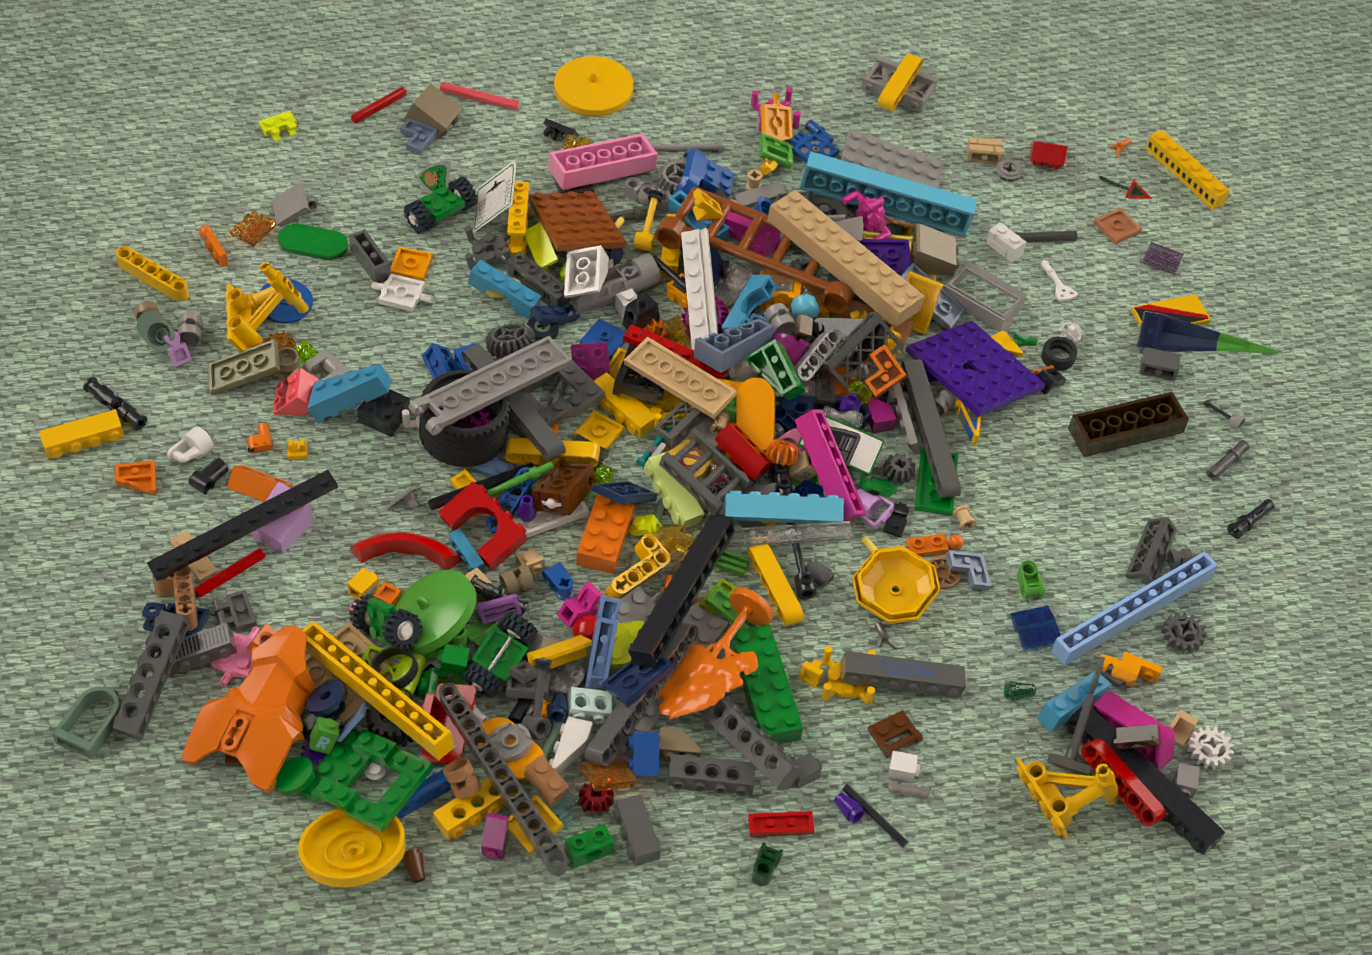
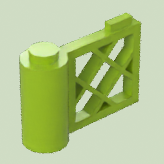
M368 644L362 660L371 666L369 660L370 653H379L385 648ZM414 652L412 653L418 663L417 675L409 685L399 689L401 692H405L407 697H413L427 662L423 655ZM406 655L392 656L384 661L388 669L379 674L381 676L391 674L393 677L392 681L398 680L410 670L412 658ZM398 658L400 662L390 667L387 660Z

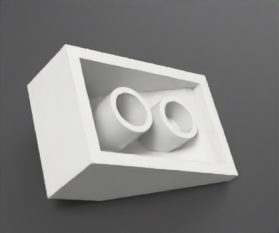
M601 245L567 252L565 298L600 292L608 273L609 257Z

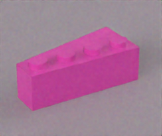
M729 212L724 221L730 227L729 237L741 242L752 220ZM762 224L750 249L759 255L768 257L779 246L781 231Z
M1107 691L1093 704V709L1115 730L1120 727L1158 724L1160 726L1161 747L1139 748L1137 750L1153 763L1159 771L1174 758L1175 732L1170 727L1164 726L1152 716L1145 714L1136 706L1129 704L1120 696L1110 691Z

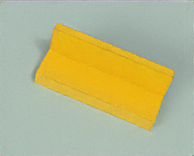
M581 635L527 653L528 662L534 666L537 665L535 664L537 663L535 662L536 658L544 657L552 660V663H549L552 669L587 656L586 647L592 645V640Z

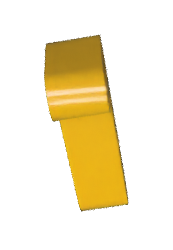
M645 534L639 540L634 549L641 561L617 576L606 588L605 596L621 599L637 586H641L655 577L670 562V555L654 535Z

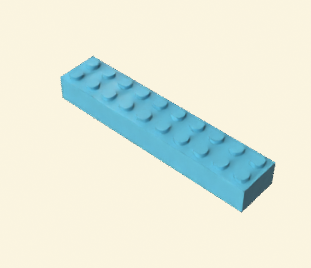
M810 151L799 188L800 190L811 191L814 194L842 201L843 197L856 190L864 198L878 199L883 197L885 202L882 206L886 215L961 236L966 235L974 216L977 199L812 151ZM854 199L848 204L858 206L859 202L857 199Z

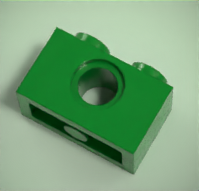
M605 824L565 839V853L573 869L613 854L614 841Z

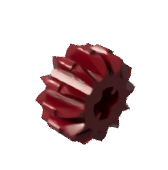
M592 779L590 785L584 783L583 788L578 792L579 806H582L583 812L590 810L591 816L594 812L601 816L602 810L608 813L610 806L614 804V791L610 790L609 783L602 785L603 781L601 779L598 783H595Z

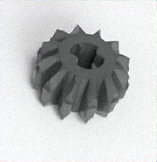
M898 453L895 456L890 455L888 460L884 462V476H887V481L893 479V484L898 481L902 486L904 482L909 483L914 477L915 463L912 462L911 457L906 458L905 454L899 456Z

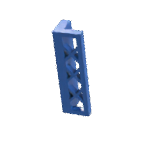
M432 343L422 355L433 379L443 373L460 370L450 349Z
M443 769L423 781L396 815L399 820L452 790V783L447 781Z

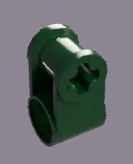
M762 843L752 873V880L756 885L766 886L770 883L784 850H776L767 846L766 843Z

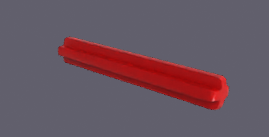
M404 87L396 89L352 114L351 120L355 124L405 97L407 90Z
M258 548L194 587L195 594L200 598L266 557L264 551Z

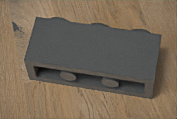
M366 229L349 235L350 250L372 281L380 283L388 280L391 274L390 263Z
M641 794L617 800L613 815L615 821L620 822L621 828L619 832L622 841L626 840L627 842L626 853L628 859H633L635 866L659 860L661 849Z

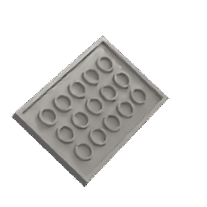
M851 128L848 131L840 160L936 188L939 186L944 162Z

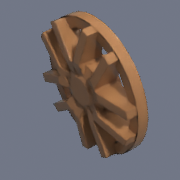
M936 557L929 561L935 565L938 580L942 581L939 584L940 589H949L959 583L961 572L949 571L948 565L945 566L944 562H947L946 557Z

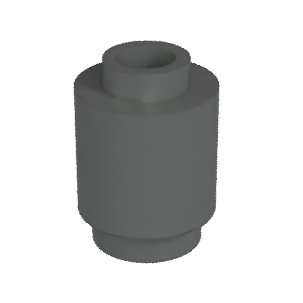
M816 559L813 562L809 561L805 566L806 572L812 573L815 583L820 586L827 587L835 575L831 572L830 568Z

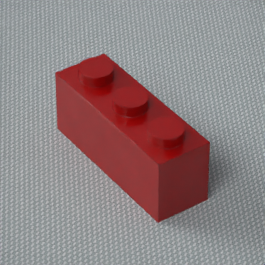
M728 423L714 439L718 443L717 447L722 452L727 453L731 457L730 461L734 465L740 466L750 480H759L774 464L767 459V455L735 423Z

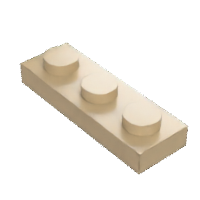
M185 531L170 539V543L176 548L193 539L188 531ZM207 556L188 565L200 584L218 573V570Z

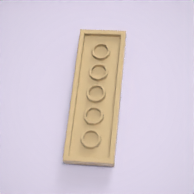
M649 337L624 359L626 366L713 419L737 395V390Z

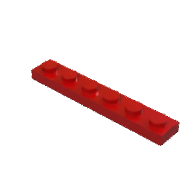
M632 324L623 335V341L637 347L649 337L717 379L725 380L731 370L729 368L720 373L694 358L693 349Z

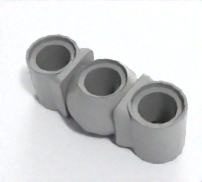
M630 177L625 182V196L636 202L638 200L642 205L650 203L648 199L649 191L657 190L653 185H644V182L636 177ZM658 189L663 193L661 202L657 203L656 210L664 213L667 212L668 198L671 194L668 191Z

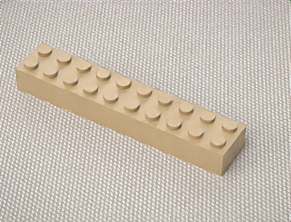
M794 190L770 205L767 220L839 281L847 284L857 296L893 326L897 327L920 311L924 299L922 293L799 192Z

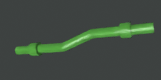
M551 462L537 468L536 466L532 467L528 472L488 490L487 495L491 498L529 479L539 478L541 474L554 469Z

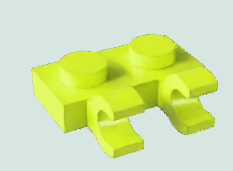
M290 111L258 121L259 127L265 136L271 135L275 142L281 140L279 133L285 129L290 136L297 135L294 129L297 126V121Z

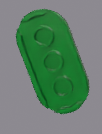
M290 224L282 228L278 233V243L281 248L293 254L334 260L336 257L345 255L348 250L346 236L335 230L304 224Z

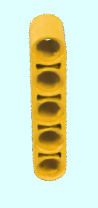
M909 53L906 54L881 92L877 101L878 107L891 112L895 110L921 69L923 58Z
M122 246L116 250L118 265L124 271L175 301L182 302L189 298L187 282L183 278L130 247Z
M511 438L508 440L505 453L506 461L514 464L532 462L534 465L548 463L528 438ZM561 440L565 446L566 453L549 461L553 466L561 460L590 464L596 467L599 460L600 446L595 442Z
M768 543L747 548V555L753 561L751 564L756 573H759L761 577L759 579L764 589H767V595L771 603L775 605V611L779 619L784 622L783 626L786 627L804 621L803 610Z

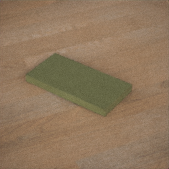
M276 339L209 363V393L217 395L279 372V348Z

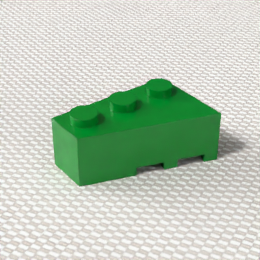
M776 339L744 358L788 400L791 401L806 392L784 346Z

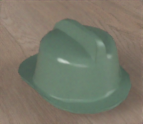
M153 311L145 312L137 320L138 333L152 349L158 352L167 351L166 349L171 347L170 344L165 342L164 336H169L170 341L174 340V329L160 314Z

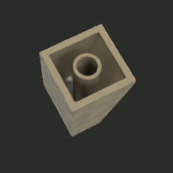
M430 83L412 104L403 122H406L408 118L414 119L438 129V136L441 137L444 132L446 134L449 133L453 127L451 125L453 122L456 124L462 117L460 112L463 108Z
M916 223L911 243V264L914 263L926 274L954 276L955 269L959 268V259H956L959 245H956V237Z

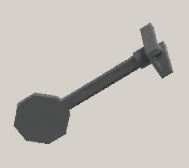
M1101 656L1098 661L1089 694L1084 700L1070 748H1067L1065 756L1050 753L1047 760L1048 763L1083 775H1089L1091 766L1077 761L1079 755L1078 748L1093 704V694L1100 678L1105 657Z

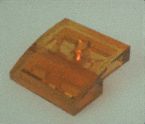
M614 758L609 766H602L591 762H580L579 766L585 780L591 781L595 791L634 787L636 784L632 771L620 758Z

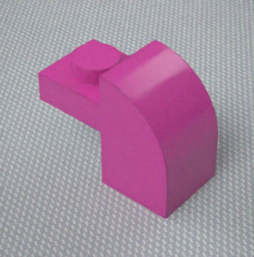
M586 582L576 598L564 601L557 616L568 628H572L574 623L582 616L595 615L598 608L596 606L600 600V595H602L601 592L591 582Z

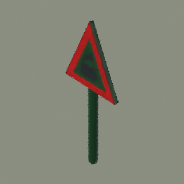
M1099 177V179L1127 190L1125 198L1153 199L1134 180L1130 188L1105 177Z

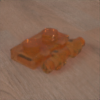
M252 211L250 214L247 213L240 223H236L233 226L230 234L233 237L239 234L240 240L254 247L276 227V221L264 214L258 216L256 211Z

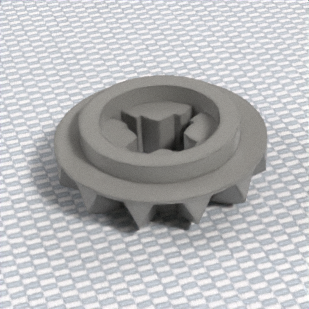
M1013 160L1000 161L996 166V174L1000 175V179L1006 178V181L1011 179L1014 182L1015 179H1020L1023 174L1022 166Z

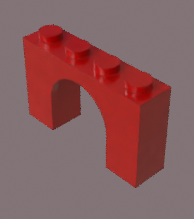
M473 481L440 509L438 513L441 520L452 531L457 530L469 518L478 514L490 515L498 521L495 535L477 550L481 560L493 571L528 541L525 534L527 531L520 523L516 524L513 521V516L507 510L503 511L500 508V503L494 497L490 498L487 495V490L481 484L478 486Z

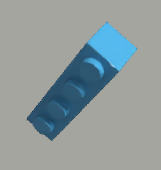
M459 528L449 533L450 544L455 546V551L461 555L462 562L467 563L469 572L476 567L480 571L485 570L483 561Z

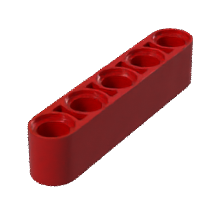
M1095 739L1082 746L1081 754L1095 772L1099 764H1109L1118 786L1117 796L1143 825L1152 826L1164 819L1166 812L1163 805L1104 740Z

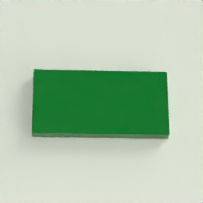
M921 448L914 510L952 516L954 497H939L925 449ZM951 453L953 463L957 472L959 454Z

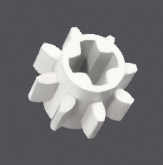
M1066 323L1060 328L1061 335L1059 337H1065L1075 344L1081 339L1080 332H1082V329L1078 324Z

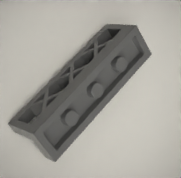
M682 401L654 427V431L666 439V445L671 450L685 439L693 428L695 429L708 415L697 408H687L688 403ZM677 414H685L684 419L674 420V416ZM673 425V429L669 433L662 429L664 426Z
M1169 517L1148 519L1125 575L1128 579L1142 578L1146 585L1158 579L1177 532ZM1154 525H1159L1157 528L1152 530V527ZM1153 538V540L1146 545V542ZM1148 551L1147 555L1140 559V557ZM1142 566L1140 571L1134 572L1137 568Z

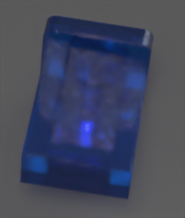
M806 479L794 488V493L800 494V497L817 494L819 497L824 498L823 487Z

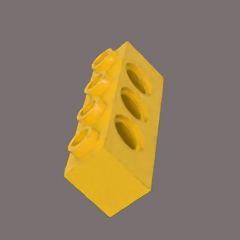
M501 775L497 779H505L507 776ZM489 778L480 782L481 787L475 794L463 799L455 798L433 812L434 823L448 841L453 837L459 838L470 826L475 827L479 825L483 818L486 817L487 812L496 814L501 806L505 804L500 795H491L498 792ZM511 792L508 795L515 796L517 793ZM475 804L482 805L481 807H474ZM459 815L464 816V818L457 819L455 817Z

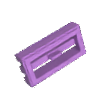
M517 594L477 604L483 625L501 620L507 612L502 611L516 607L508 611L516 612L518 615L522 614ZM495 612L497 613V614L490 615V616H487V617L484 616V615H488V614L495 613Z

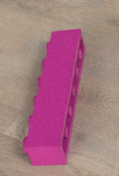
M810 410L795 420L797 430L804 441V447L809 453L811 464L816 470L819 483L824 489L826 498L828 495H837L839 498H844L842 524L850 523L866 514L823 410Z

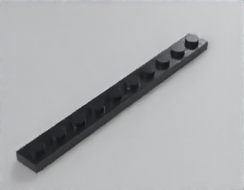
M327 469L146 563L156 581H159L337 489L338 484Z

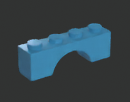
M679 190L668 198L667 213L676 214L687 194ZM693 208L684 221L686 226L695 230L708 229L712 222L696 220ZM723 223L716 238L729 242L730 227Z
M479 260L470 272L469 285L482 293L487 290L499 292L509 300L514 312L527 319H530L532 316L530 312L532 306H539L541 295L482 260Z
M769 274L751 275L721 327L723 332L727 328L737 329L740 324L750 322L749 316L751 312L761 303L771 299L777 286Z
M1095 672L1044 704L1037 719L1051 733L1064 725L1083 706L1084 700L1089 694ZM1101 674L1093 694V704L1111 686V683Z

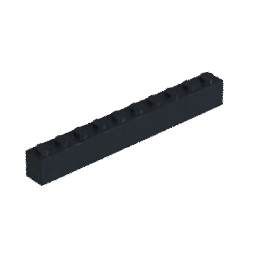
M710 514L707 521L703 523L701 531L696 535L692 546L688 548L683 561H680L679 567L675 574L671 576L669 584L663 589L661 597L656 601L643 627L639 629L635 640L630 644L628 653L632 664L656 668L660 657L663 656L735 533L731 517Z
M1082 707L1065 723L1068 731L1073 735ZM1091 707L1081 739L1082 744L1084 745L1095 739L1104 740L1163 805L1166 814L1162 820L1168 821L1179 836L1186 838L1190 842L1191 847L1195 851L1205 855L1217 845L1224 836L1225 831L1137 749L1119 750L1115 747L1113 739H1117L1116 730Z

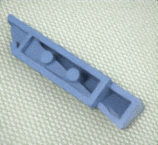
M600 595L584 688L597 689L608 679L618 620L615 619L622 599Z

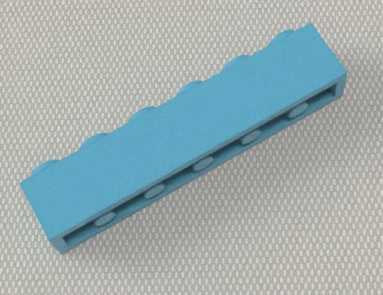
M730 491L725 496L724 516L731 517L734 521L841 525L843 523L844 498H839L837 495H828L827 498H822L817 494L800 497V494L797 493L780 496V493L777 492L761 495V492L757 491L749 492V494H741V491Z

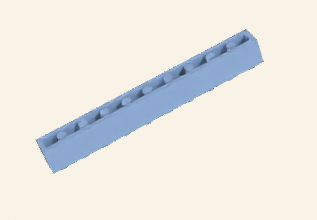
M1205 551L1056 638L1051 652L1064 666L1210 580L1218 564Z

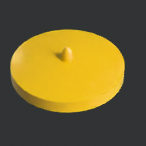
M586 56L567 62L557 71L554 79V92L558 101L570 111L586 116H604L621 110L629 103L633 94V79L629 71L614 60L598 56Z
M337 808L321 815L304 830L299 840L298 853L304 872L314 881L331 887H355L378 880L393 870L405 853L406 838L403 825L397 816L382 833L347 817Z

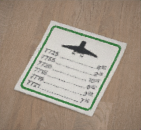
M515 160L475 189L478 202L475 210L473 233L512 205L516 173Z

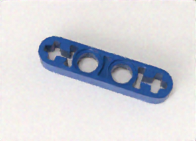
M521 468L515 477L528 472L530 468ZM532 478L523 482L524 487L518 484L506 490L499 500L500 508L504 505H510L511 510L509 513L514 516L519 508L521 498L528 494L536 479L533 480ZM514 489L521 490V494L518 497L511 496V492ZM489 516L486 525L488 530L495 534L498 526L493 528L492 523L496 524L498 521L494 517Z

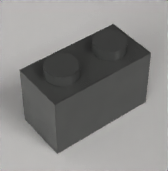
M1145 347L1141 356L1139 374L1175 381L1179 372L1181 354Z

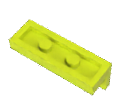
M538 223L526 230L525 238L536 264L552 275L548 266L558 262V258L542 224Z

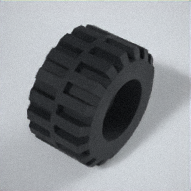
M371 704L367 707L366 721L369 732L395 742L397 746L401 744L402 747L407 746V741L410 743L414 741L395 724L383 722L382 720L385 716Z

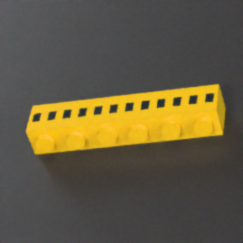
M1160 130L1149 136L1146 150L1212 210L1226 203L1230 190L1166 132Z

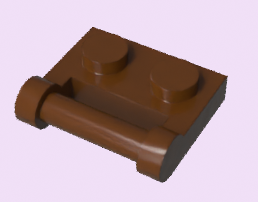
M903 710L868 726L867 729L886 758L891 756L893 751L923 740L922 734L919 730H916ZM907 732L910 734L890 745L886 743Z

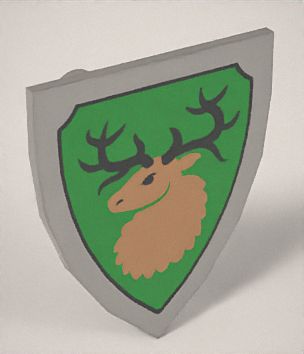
M446 162L430 164L416 176L422 187L429 193L444 186L448 188V184L454 181V178L450 176V163Z

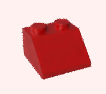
M1032 141L1029 161H1032L1033 165L1043 166L1044 163L1050 164L1049 168L1059 169L1060 166H1064L1068 146Z

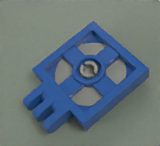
M801 131L789 139V143L794 146L792 154L806 164L810 151L832 158L839 155L837 147L815 132L808 136Z

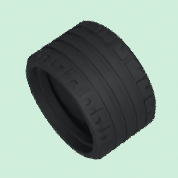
M456 370L443 373L426 385L421 397L475 371ZM506 396L486 407V412H492L489 418H494L490 423L476 428H459L447 425L437 435H432L425 427L429 419L437 417L430 408H427L419 418V438L421 444L433 458L456 467L479 466L493 460L503 450L507 441L510 415L509 397Z

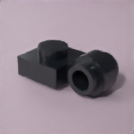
M901 502L894 504L892 512L894 515L887 519L883 529L884 533L899 538L902 537L907 524V519L903 518H907L910 507H907V504Z

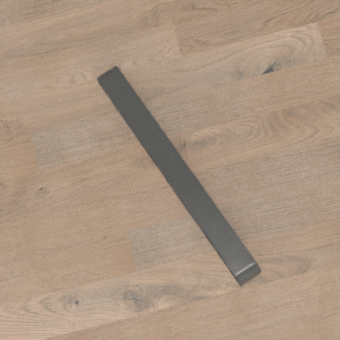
M452 683L443 684L439 688V698L443 709L548 871L554 876L563 875L568 867L567 856L457 687ZM447 695H453V696L450 697V698H446V697H445V696H447ZM457 711H464L461 714H456ZM467 727H474L472 730H466ZM478 743H485L483 746H476ZM489 759H495L492 763L486 762ZM501 775L507 776L505 779H497ZM511 792L517 793L515 796L508 795ZM521 809H528L526 813L519 812ZM532 826L540 827L538 830H530ZM543 843H550V844H551V845H550L549 847H547V848L541 847V845H542ZM555 860L562 861L560 865L552 864Z

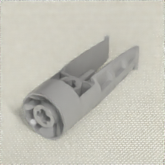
M649 253L644 254L627 263L609 268L600 292L570 297V301L576 300L577 312L580 315L581 312L616 302V294L632 288L636 293L660 284L661 275L652 255Z

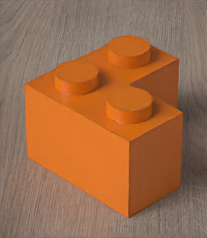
M886 345L870 354V358L879 371L866 379L865 384L874 397L877 398L907 378V376Z

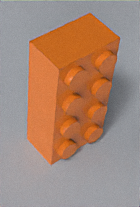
M597 494L577 550L576 565L615 574L635 514L636 503L620 504Z

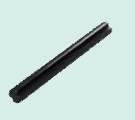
M532 462L475 483L478 486L481 484L486 490H490L513 479L521 468H532L535 466ZM467 486L429 499L428 506L430 510L444 507Z

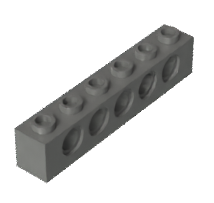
M161 610L160 614L155 618L152 634L147 637L146 648L137 662V670L130 678L129 689L121 700L122 706L119 713L113 719L112 728L118 733L140 740L143 739L190 625V622L184 616ZM170 632L167 638L162 639L164 633ZM158 651H162L158 658H154ZM154 670L153 675L146 678L147 673ZM145 690V694L138 698L139 693ZM137 709V714L130 718L131 712Z
M725 693L724 698L720 699L716 705L699 711L777 788L788 790L803 771L797 765L798 761L793 756L783 752L784 747L775 741L773 742L770 739L771 735L767 731L759 729L756 726L757 722L750 716L746 717L742 713L744 711L743 708L730 701L728 694Z

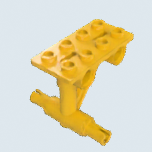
M267 261L259 266V270L267 277L271 287L246 295L240 288H234L230 283L226 285V325L228 333L226 337L228 342L237 348L238 352L262 344L263 338L255 330L282 299L289 305H293L300 314L306 313L309 309V305L301 298V293L292 285L291 281L280 271L275 270Z
M1020 757L1016 759L1018 766L1015 768L1019 773L1018 776L1024 785L1027 784L1035 802L1039 801L1042 813L1046 819L1050 820L1057 836L1062 835L1065 840L1069 839L1066 827L1072 823L1073 816L1079 813L1081 808L1099 797L1104 798L1110 804L1115 803L1117 800L1118 786L1115 781V775L1108 768L1107 764H1099L1096 768V775L1087 776L1046 772L1045 766L1041 762L1034 761L1025 766ZM1055 785L1085 789L1071 797L1067 796L1065 798Z

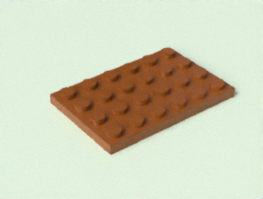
M570 191L568 193L528 194L530 206L557 251L579 250L600 245L603 249L626 247V240L595 192L585 191L576 193Z

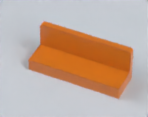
M240 464L233 466L227 488L265 502L279 481L292 488L293 483Z

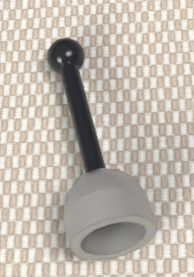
M1210 400L1204 402L1205 407H1210L1227 417L1230 426L1238 431L1245 423L1246 419L1238 414L1230 416L1211 404Z

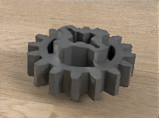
M1177 612L1174 617L1169 615L1168 619L1165 620L1161 633L1164 634L1163 640H1168L1167 646H1174V651L1179 648L1182 653L1185 650L1192 653L1194 649L1198 651L1205 641L1207 634L1204 632L1205 626L1199 625L1201 620L1195 621L1193 619L1194 615L1187 617L1186 612H1184L1180 616Z

